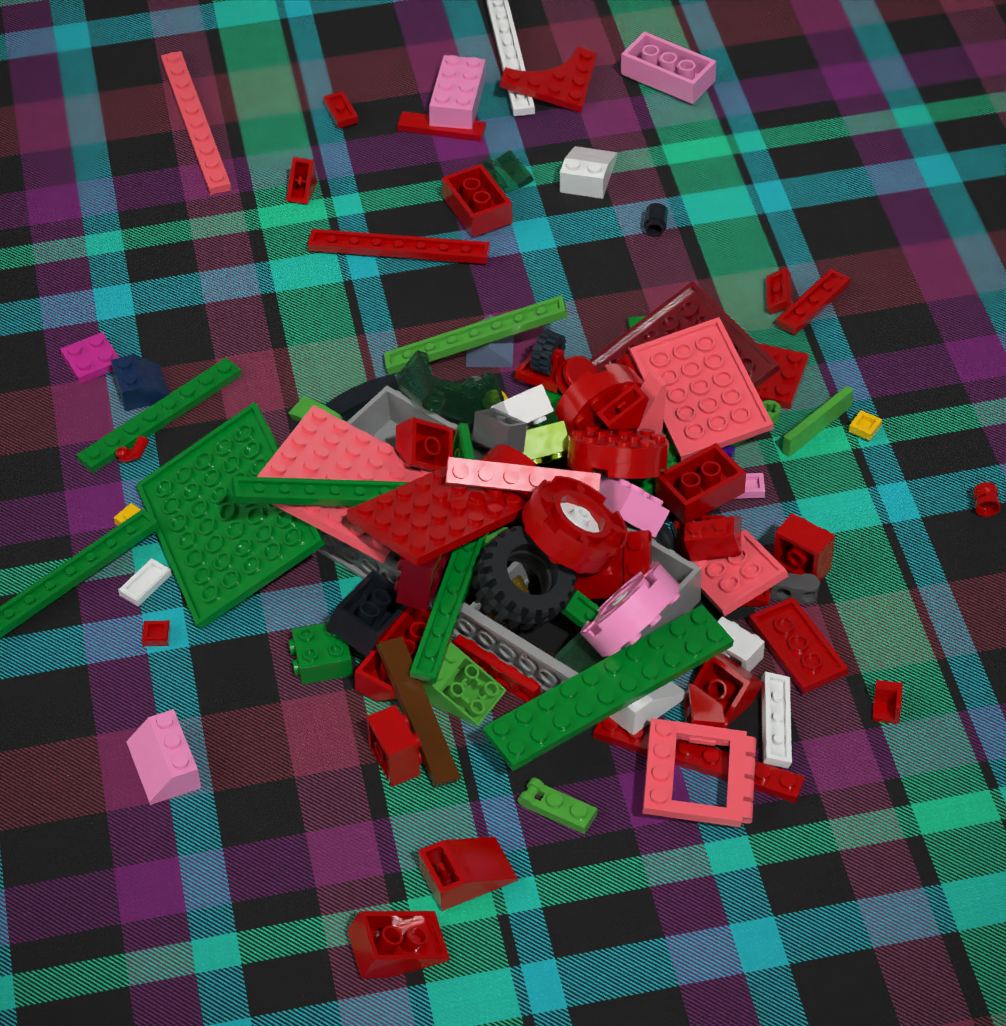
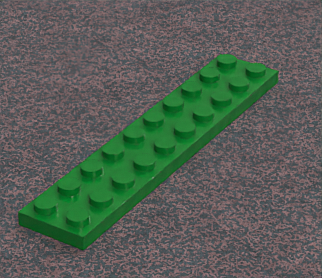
M700 605L639 639L631 646L629 645L487 724L483 727V734L511 770L515 771L733 647L734 640L703 605Z

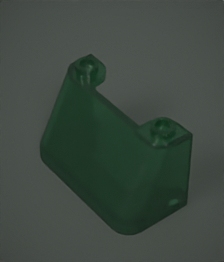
M419 350L414 353L396 377L398 389L424 409L474 424L475 411L491 409V406L504 401L495 374L485 372L484 378L474 381V378L469 377L463 385L430 375L433 370L431 364H428V354Z

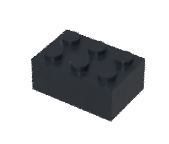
M372 570L336 606L326 629L367 657L408 606L396 602L398 592L394 591L395 584L375 570Z

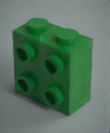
M328 622L292 629L293 639L288 640L290 654L296 655L297 659L292 660L295 675H300L302 685L353 676L348 643L326 629Z

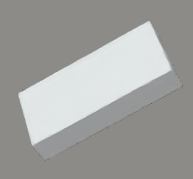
M151 558L118 589L119 595L136 606H140L172 575L171 569Z

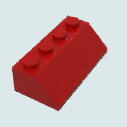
M408 606L379 642L403 637L414 662L431 610L427 609L424 611ZM375 646L355 670V690L375 701L397 698L378 649Z

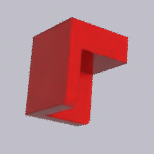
M876 680L873 721L899 724L903 683Z

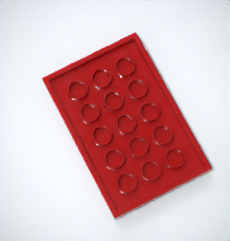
M447 466L348 509L347 519L417 567L521 518L526 501L511 491L445 484Z

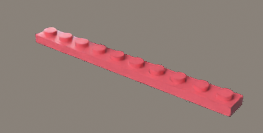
M171 52L161 55L165 73L209 194L230 191L231 184L182 52Z

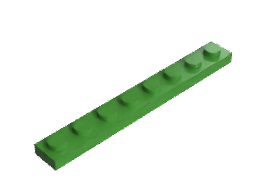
M560 295L385 352L386 369L389 375L567 318L565 300Z

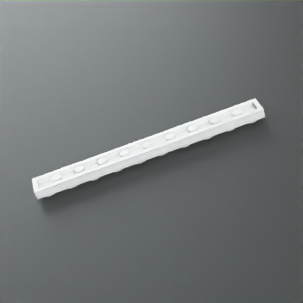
M486 0L503 72L505 67L526 71L508 0ZM507 90L513 116L535 114L532 97Z

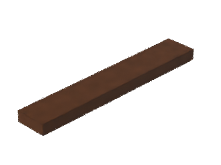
M403 637L379 642L376 647L403 713L406 714L409 720L410 730L412 733L416 732L420 739L421 748L418 749L434 788L458 782L461 778L421 680L410 678L413 661Z

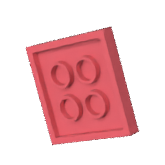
M746 529L741 531V555L694 562L701 568V592L724 617L788 577L786 569Z

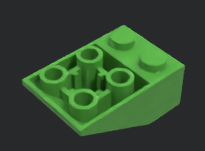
M452 642L449 644L437 682L432 683L421 680L430 704L476 727L482 723L507 691Z

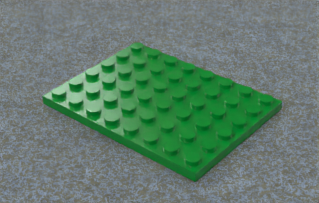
M253 402L136 484L147 512L159 523L160 528L156 530V533L195 624L200 629H203L326 545L318 528L272 504L234 503L231 487L232 477H257L279 449L262 410L256 402Z

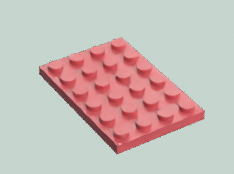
M720 317L630 348V354L643 382L651 370H655L666 383L663 424L681 461L714 443L723 448L774 429L773 422Z

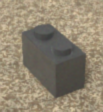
M495 408L475 411L472 440L482 444V447L487 449H493L496 445L503 444L524 452L527 423Z

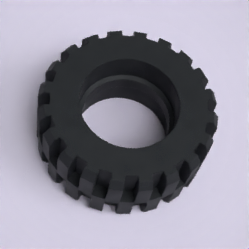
M513 526L511 529H505L495 536L479 553L472 571L473 576H475L472 580L473 588L478 590L475 595L478 601H482L485 605L483 609L487 613L491 612L495 616L494 620L501 623L504 621L507 627L515 629L519 626L521 630H529L531 627L537 629L556 617L568 605L570 598L574 595L575 586L573 585L577 582L576 573H572L573 569L562 564L553 563L548 558V555L526 534L523 526ZM507 561H518L529 566L540 580L541 595H531L516 587L509 577Z

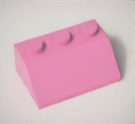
M174 709L148 717L126 743L149 804L152 805L200 789L201 783L198 768Z

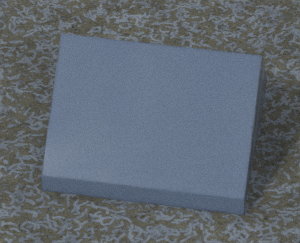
M490 314L483 320L493 318L494 316ZM514 335L466 350V367H513Z

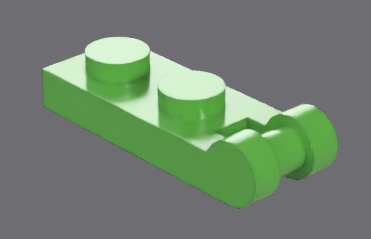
M531 778L527 784L528 789L523 791L518 797V802L521 806L584 835L597 816V808L548 787L537 778ZM538 795L542 797L541 801L535 799V796Z

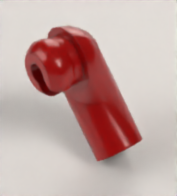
M139 436L133 448L119 447L116 450L118 460L122 463H128L140 459L149 441L147 438Z

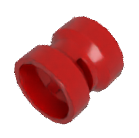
M983 482L973 488L977 514L983 517L996 515L1001 509L997 486L991 482Z

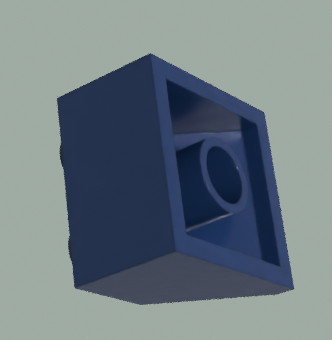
M135 354L111 360L114 380L125 412L153 405L170 394L159 364Z

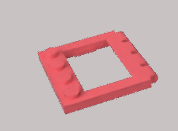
M651 718L642 814L741 827L742 823H752L753 803L751 802L754 799L753 779L755 778L754 757L756 756V738L747 736V731ZM676 739L711 746H730L726 808L672 800Z

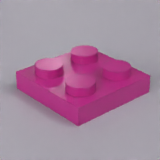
M103 332L60 349L62 358L79 384L113 371L111 360L119 358Z

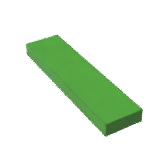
M845 386L784 435L782 453L790 457L851 408L854 390L849 386Z

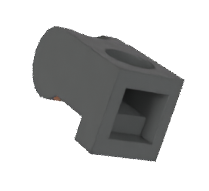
M787 573V578L771 588L770 599L784 601L794 597L798 603L810 604L818 598L820 580L813 574L798 575Z

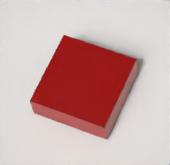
M170 620L144 621L143 647L169 646Z

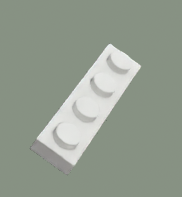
M765 672L761 677V680L764 682L762 685L763 763L788 769L792 763L790 677Z

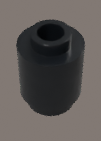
M652 203L646 208L644 228L651 236H660L666 230L668 209L665 205Z

